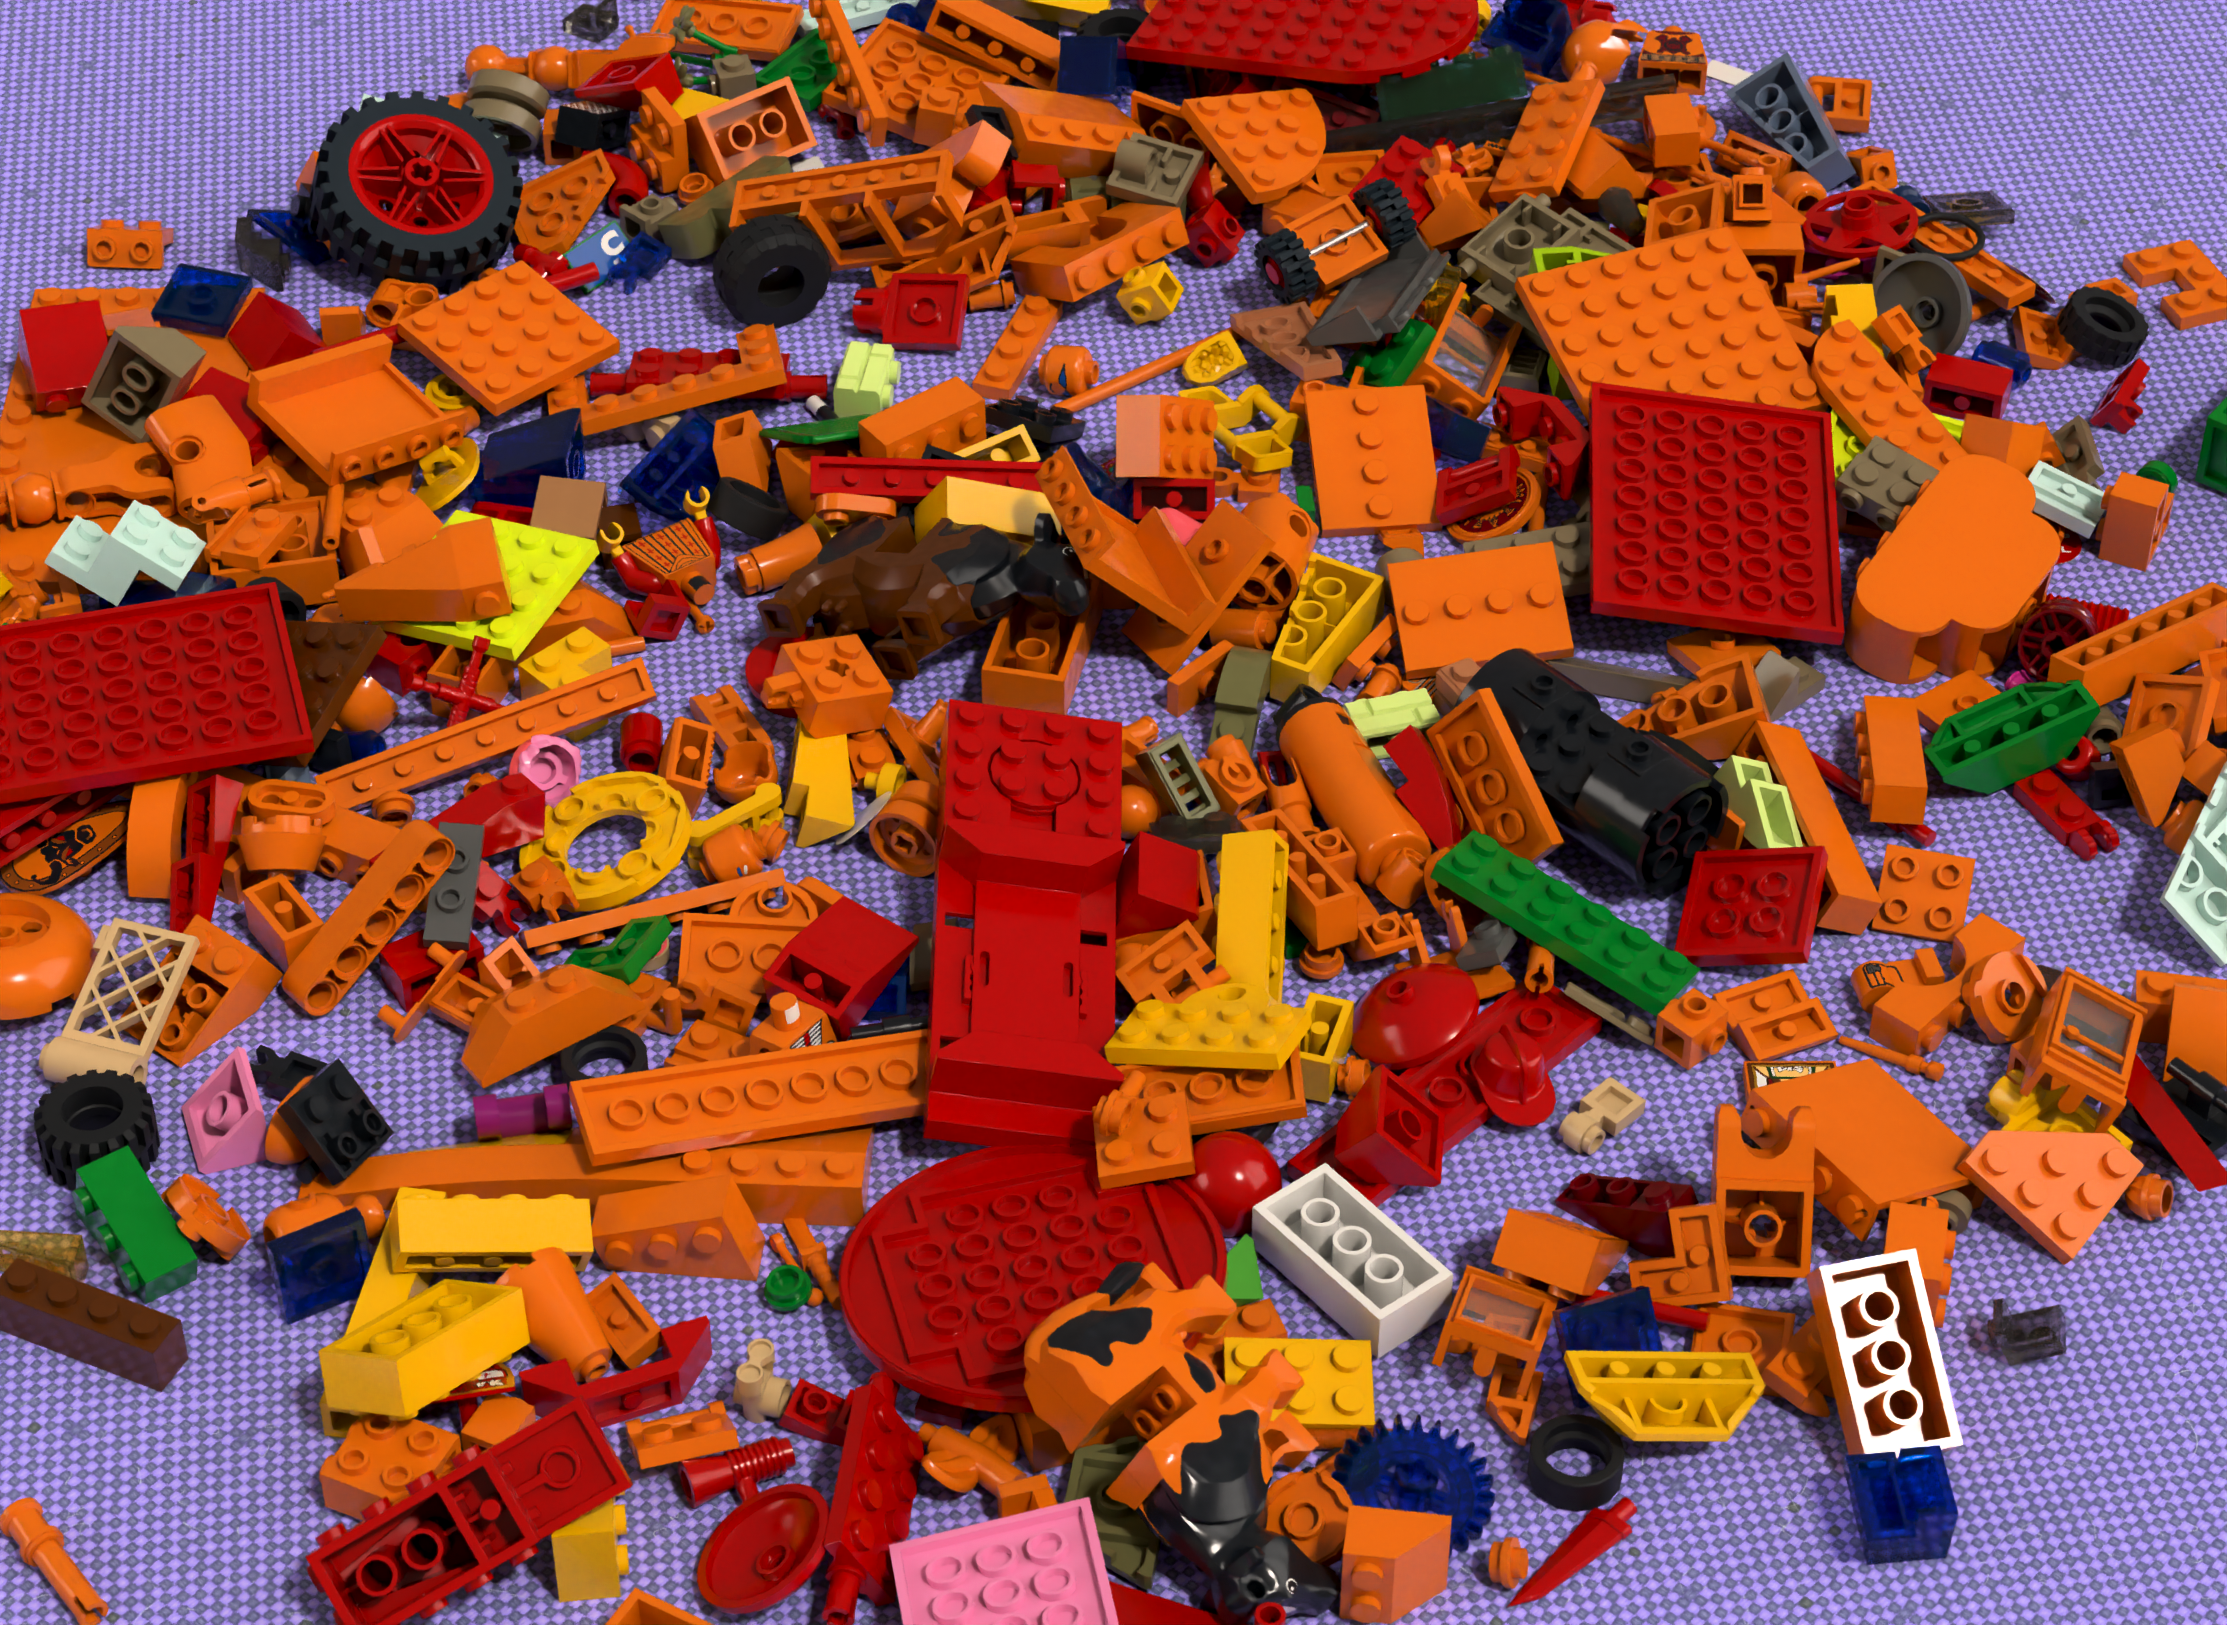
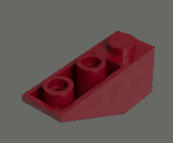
M1592 1173L1580 1174L1575 1177L1555 1200L1558 1208L1606 1234L1629 1241L1630 1247L1644 1255L1655 1257L1675 1256L1668 1210L1671 1207L1699 1204L1692 1185L1669 1183L1668 1181L1638 1180L1630 1177L1598 1176Z

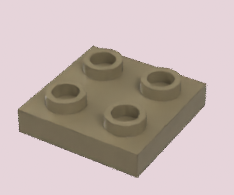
M1133 132L1130 140L1122 139L1117 148L1113 171L1106 182V194L1135 203L1180 207L1203 164L1204 152Z

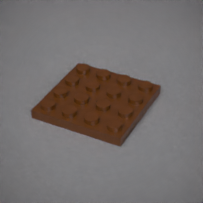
M285 620L315 751L387 638V635L379 625ZM315 752L299 754L294 757L257 761L251 764L305 768Z

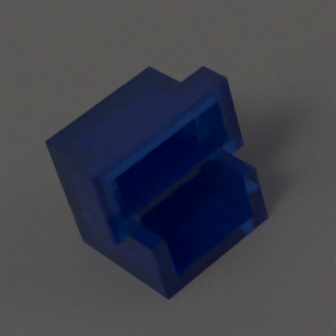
M1505 0L1502 4L1504 12L1498 10L1479 37L1481 45L1494 51L1496 59L1546 77L1560 58L1565 40L1573 32L1567 5L1558 0Z
M1061 36L1057 82L1058 92L1081 96H1110L1114 101H1121V93L1134 92L1137 79L1128 72L1129 59L1126 57V44L1118 36Z
M1941 1446L1900 1448L1898 1459L1895 1451L1845 1455L1843 1469L1866 1564L1875 1565L1947 1558L1959 1513Z

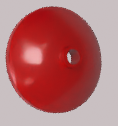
M1421 963L1397 970L1371 987L1354 1010L1351 1045L1360 1059H1368L1370 1066L1373 1067L1383 1064L1389 1070H1399L1427 1063L1450 1050L1469 1031L1479 1010L1480 999L1478 990L1471 977L1465 971L1448 964Z
M793 1483L764 1490L739 1505L719 1524L702 1551L697 1568V1584L702 1596L716 1610L727 1614H746L770 1608L795 1593L814 1574L827 1552L823 1544L831 1507L825 1498L816 1489L808 1485Z

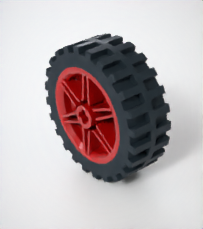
M398 91L387 92L384 101L377 102L373 96L362 100L361 109L358 112L353 107H349L342 113L340 124L333 122L329 127L326 141H322L310 192V199H312L310 213L311 219L318 221L316 234L320 242L328 240L331 242L330 256L336 262L342 258L349 263L347 272L357 278L361 273L371 278L370 286L378 288L382 280L394 278L405 282L430 284L437 289L445 288L447 294H452L459 291L461 282L465 280L467 283L478 281V276L483 272V269H495L500 255H505L521 204L520 196L523 189V178L517 177L520 167L517 156H507L510 147L508 140L505 136L496 138L492 134L494 124L487 118L481 122L472 116L473 108L463 104L461 109H458L448 104L449 97L438 95V99L435 101L425 99L424 92L412 91L409 98H400ZM385 203L387 210L381 208L379 204Z

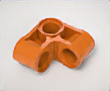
M387 278L382 280L369 301L365 315L373 325L383 329L396 325L398 321L440 301L437 288L430 284H418ZM408 342L392 346V349L420 353Z

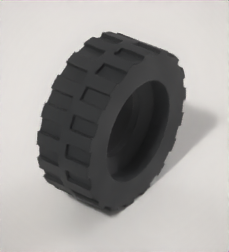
M2082 287L2080 290H2075L2057 321L2060 334L2064 336V340L2074 347V350L2104 365L2119 366L2121 364L2127 365L2130 361L2132 362L2149 334V331H2147L2149 325L2145 321L2144 315L2137 310V307L2130 304L2122 296H2118L2109 290H2102L2099 287Z

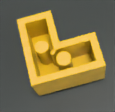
M583 626L518 664L521 699L533 697L612 668L611 646ZM608 718L564 735L576 743L607 725Z
M1310 992L1304 1008H1310L1312 1026L1299 1042L1305 1098L1329 1103L1337 1082L1339 1064H1344L1351 1045L1354 1001Z

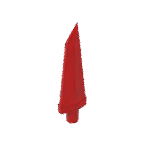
M1623 1497L1608 1511L1593 1508L1507 1607L1542 1599L1612 1546L1626 1539L1632 1533L1631 1526L1626 1522L1637 1513L1635 1504L1629 1498Z

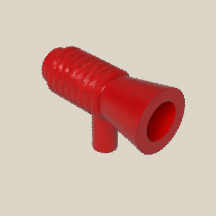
M771 1436L769 1439H763V1441L759 1440L756 1443H750V1445L746 1444L743 1447L731 1449V1451L727 1450L720 1456L678 1461V1472L685 1497L691 1508L695 1509L732 1488L737 1490L743 1503L759 1493L757 1483L778 1477L779 1475H785L787 1468L795 1466L796 1461L789 1439L785 1437L778 1440L775 1436Z

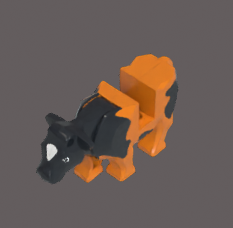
M1128 1261L1117 1264L1100 1284L1097 1291L1053 1312L1028 1337L1024 1348L1026 1372L1023 1386L1035 1414L1061 1434L1064 1444L1071 1454L1123 1414L1133 1424L1136 1432L1148 1441L1107 1489L1106 1494L1112 1500L1125 1503L1134 1509L1151 1532L1167 1547L1176 1548L1205 1572L1209 1577L1210 1588L1201 1599L1197 1607L1198 1609L1210 1613L1216 1609L1220 1619L1228 1625H1243L1248 1622H1254L1256 1608L1265 1602L1280 1604L1285 1609L1286 1617L1293 1614L1318 1616L1329 1610L1341 1591V1582L1338 1574L1327 1565L1313 1562L1287 1536L1266 1530L1268 1520V1488L1273 1476L1274 1465L1282 1464L1295 1469L1319 1446L1312 1435L1287 1409L1279 1414L1274 1421L1270 1420L1273 1409H1283L1304 1386L1305 1383L1302 1376L1277 1349H1272L1255 1367L1250 1368L1236 1385H1225L1208 1362L1185 1348L1183 1340L1186 1338L1187 1333L1198 1331L1214 1335L1221 1330L1237 1310L1236 1303L1207 1274L1198 1280L1191 1289L1179 1290L1153 1261L1147 1266L1143 1265L1142 1262Z

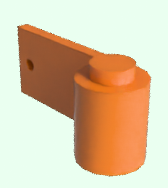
M1292 602L1286 608L1275 612L1250 610L1242 607L1241 609L1226 608L1209 629L1213 647L1225 639L1235 646L1267 650L1275 641L1278 631L1289 615Z

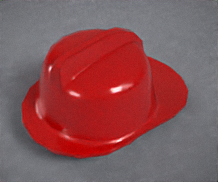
M1509 1023L1503 1024L1498 1033L1492 1035L1484 1044H1481L1473 1051L1469 1062L1471 1071L1485 1103L1494 1115L1502 1121L1515 1126L1532 1127L1545 1122L1553 1113L1556 1103L1554 1087L1544 1066V1056L1540 1044L1530 1035L1513 1030Z

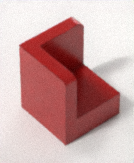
M666 579L659 594L649 593L645 602L627 600L624 605V610L639 636L671 641L676 640L691 609L676 581Z

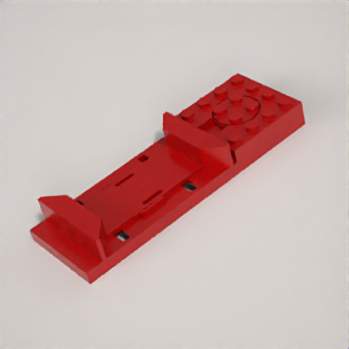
M949 699L940 744L923 1138L990 1147L1057 1144L1095 1145L1092 1107L1097 1106L1103 1095L1109 1097L1114 1089L1119 1090L1124 1082V1074L1114 1067L1115 1064L1107 1061L1104 1049L1105 1045L1115 1034L1116 880L1126 842L1121 841V722ZM945 916L974 919L973 929L945 925ZM1080 933L1102 936V946L1080 943ZM940 1039L954 1041L940 1049Z

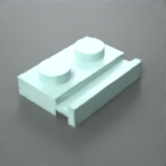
M2038 460L2028 478L2036 494L2033 511L2089 539L2105 511L2101 509L2104 492Z

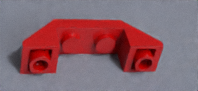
M1506 386L1498 387L1496 404L1492 408L1496 426L1502 428L1512 441L1541 435L1543 440H1547L1550 446L1547 448V463L1543 466L1545 482L1557 492L1563 501L1571 499L1589 473V432L1558 397Z
M706 1315L660 1329L663 1360L647 1363L641 1367L609 1377L598 1378L586 1384L577 1385L566 1358L518 1372L522 1400L534 1406L535 1415L544 1417L582 1395L601 1428L681 1404L712 1356L708 1317Z

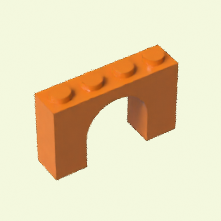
M1123 202L1096 216L1103 240L1073 248L1038 245L1010 259L1019 294L1075 302L1124 277L1132 268L1137 266L1144 267L1185 246L1190 242L1180 207Z

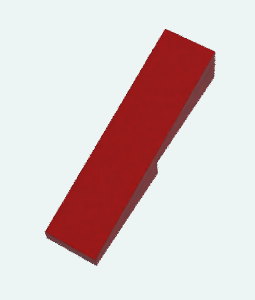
M215 774L188 787L186 858L171 865V931L183 933L196 914L211 922L244 783Z

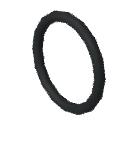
M1937 212L1918 217V226L1935 220L1958 222L1975 232L1977 236L1976 245L1961 253L1947 254L1923 247L1916 241L1915 237L1908 242L1910 247L1918 253L1935 254L1948 261H1961L1973 257L1984 247L1986 237L1982 228L1972 219L1959 214Z

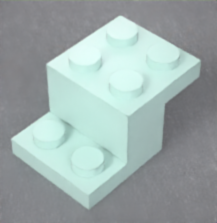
M134 500L111 534L103 531L97 523L76 515L52 548L44 563L115 606H118L141 571L172 590L177 591L207 543L199 539L190 529L179 527L161 516L155 508Z

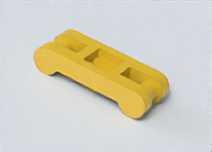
M771 782L763 783L756 788L755 795L706 821H692V831L688 843L691 847L687 851L690 868L701 870L698 860L704 857L702 852L704 840L731 824H739L745 829L752 827L757 833L763 824L770 827L777 820L782 823L783 828L785 825L784 812L779 808V805L782 803L781 787Z

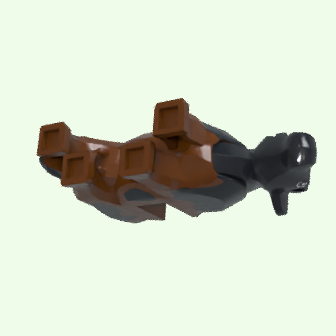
M1038 513L1034 525L1033 545L1008 539L1005 533L983 524L957 525L950 518H941L917 544L908 516L887 520L871 515L852 523L836 533L808 565L791 573L787 583L775 593L774 598L761 601L757 607L767 636L800 638L806 632L808 619L813 615L814 635L810 636L806 641L857 634L860 639H863L871 632L885 637L872 646L882 674L886 679L913 680L919 673V662L939 654L952 643L996 622L1016 607L1020 599H1025L1042 612L1058 611L1068 617L1081 614L1086 610L1090 602L1089 591L1091 586L1089 575L1091 572L1083 567L1067 535L1058 534L1050 513Z

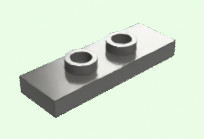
M439 822L438 830L453 842L456 852L451 865L429 891L423 946L430 947L434 942H437L446 949L469 950L485 828L484 825Z
M1486 913L1481 922L1473 929L1474 932L1455 958L1457 964L1465 972L1501 965L1521 933L1491 914Z

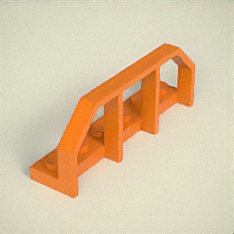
M949 149L739 180L736 183L729 228L734 232V229L747 223L746 219H753L759 216L800 212L799 217L804 225L812 230L822 242L829 257L831 272L938 257L944 253L963 225L964 211L950 190L954 157ZM935 191V198L949 221L937 237L904 241L879 200ZM863 202L864 210L886 244L841 250L815 209Z

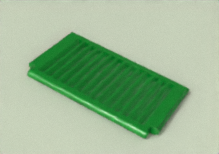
M862 414L766 428L759 431V435L765 438L801 444H820L859 438L858 422L872 415Z

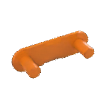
M434 942L428 949L427 955L444 968L421 1000L415 1003L405 1017L387 1004L380 1009L377 1017L395 1030L393 1040L396 1043L402 1042L430 1009L428 1003L456 972L460 971L467 959V952L460 950L454 955L439 943Z

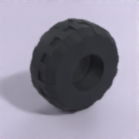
M773 214L753 218L750 222L738 226L729 237H726L714 259L712 278L721 301L735 319L749 326L754 324H764L765 326L774 324L776 329L798 322L804 315L810 313L816 307L828 287L831 267L828 254L822 242L812 230L804 225L802 220L785 216L784 214ZM776 267H779L777 271H775L767 277H764L767 272L771 271Z

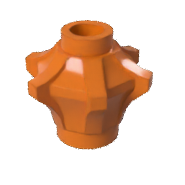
M9 572L5 573L13 587L6 592L5 597L0 602V623L6 617L12 618L19 607L23 609L18 616L22 619V622L41 619L39 608L50 600L42 584L37 579L28 582L27 580L14 577Z

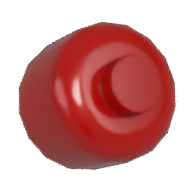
M2083 736L2067 759L2063 758L2055 766L2065 777L2072 781H2086L2089 779L2090 762H2101V754L2098 748Z

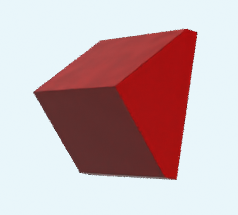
M260 291L228 333L229 342L251 371H259L309 356L311 351L327 346L299 310Z
M1142 831L1138 832L1123 855L1116 880V940L1180 925L1187 919L1189 922L1199 920L1200 856L1197 850Z

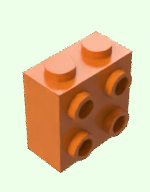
M374 1413L364 1415L361 1420L353 1422L348 1430L346 1440L334 1455L328 1456L322 1464L319 1481L322 1485L325 1507L364 1521L360 1513L361 1510L385 1496L393 1504L409 1494L405 1487L409 1482L430 1470H433L435 1476L439 1477L452 1467L453 1464L450 1459L462 1452L460 1436L414 1418L393 1421L388 1418V1415Z

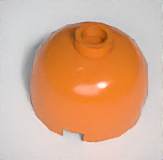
M371 676L368 679L362 677L330 728L348 733V737L353 739H368L381 733L399 715V712H397L398 706L389 693Z

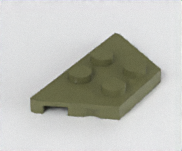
M1137 1435L1117 1439L1115 1442L1107 1445L1095 1444L1078 1448L1074 1454L1064 1503L1089 1497L1105 1567L1144 1589L1152 1590L1161 1540L1151 1532L1134 1509L1125 1503L1112 1500L1106 1494L1107 1489L1148 1441L1139 1442Z

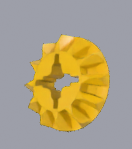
M445 373L433 378L425 388V396L441 411L459 409L468 405L474 407L477 411L480 408V403Z

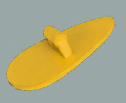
M465 437L463 438L462 445L450 449L443 445L419 460V465L423 470L422 474L425 479L415 495L432 512L453 500L474 479L480 464V451L475 441Z

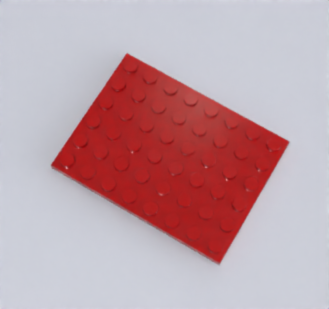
M1592 382L1589 391L1590 613L1841 645L1844 637V617L1831 413Z
M276 582L0 626V804L17 801L25 802L35 798L72 794L77 791L107 786L115 787L125 783L162 779L167 776L204 772L215 768L251 764L257 761L294 757L299 754L315 752L313 736Z

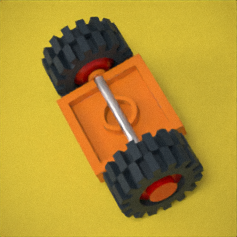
M1385 177L1380 178L1357 190L1353 194L1355 199L1351 200L1347 194H1344L1284 225L1282 230L1260 240L1255 244L1254 256L1258 258L1255 261L1256 266L1261 268L1262 272L1259 274L1262 279L1265 278L1267 281L1265 284L1267 289H1272L1273 296L1276 299L1279 298L1281 303L1289 305L1316 291L1318 286L1324 293L1387 260L1390 251L1410 242L1417 234V231L1414 229L1417 227V223L1412 219L1414 212L1413 209H1409L1407 206L1410 203L1407 197H1402L1403 191L1400 187L1395 188V182L1392 180L1388 181Z

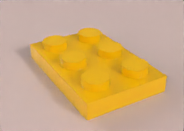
M1224 1337L1222 1348L1223 1382L1225 1385H1236L1241 1377L1250 1368L1255 1367L1272 1349H1277L1302 1376L1305 1383L1304 1386L1283 1409H1273L1270 1420L1274 1421L1279 1414L1287 1409L1305 1429L1375 1428L1371 1340Z

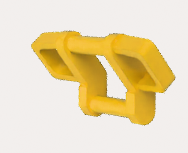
M1260 384L1249 386L1237 398V401H1233L1215 386H1205L1178 392V397L1214 401V409L1218 416L1214 439L1225 447L1227 455L1236 462H1239L1253 472H1264L1292 466L1293 449L1289 445L1303 432L1305 422L1295 412H1287L1271 399L1268 390ZM1260 411L1276 422L1269 430L1234 435L1228 430L1245 426Z

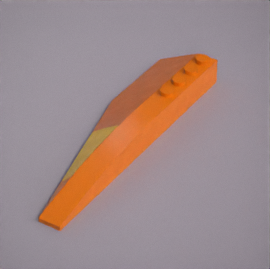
M876 1123L592 1166L580 1128L575 1127L568 1130L534 1133L482 1142L474 1141L368 1157L346 1179L334 1186L323 1172L309 1184L301 1182L298 1199L309 1196L308 1193L310 1192L315 1194L328 1193L338 1198L343 1206H347L357 1196L369 1194L376 1196L383 1210H391L400 1186L447 1192V1199L461 1194H473L478 1196L479 1199H499L509 1194H521L526 1196L527 1199H547L557 1194H568L573 1196L574 1199H589L590 1215L594 1217L599 1195L731 1174L757 1223L784 1224L783 1220L789 1218H804L807 1225L857 1226L866 1213Z

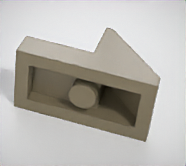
M1769 650L1755 669L1772 722L1816 695L1825 687L1826 676L1796 656L1787 660L1773 650Z

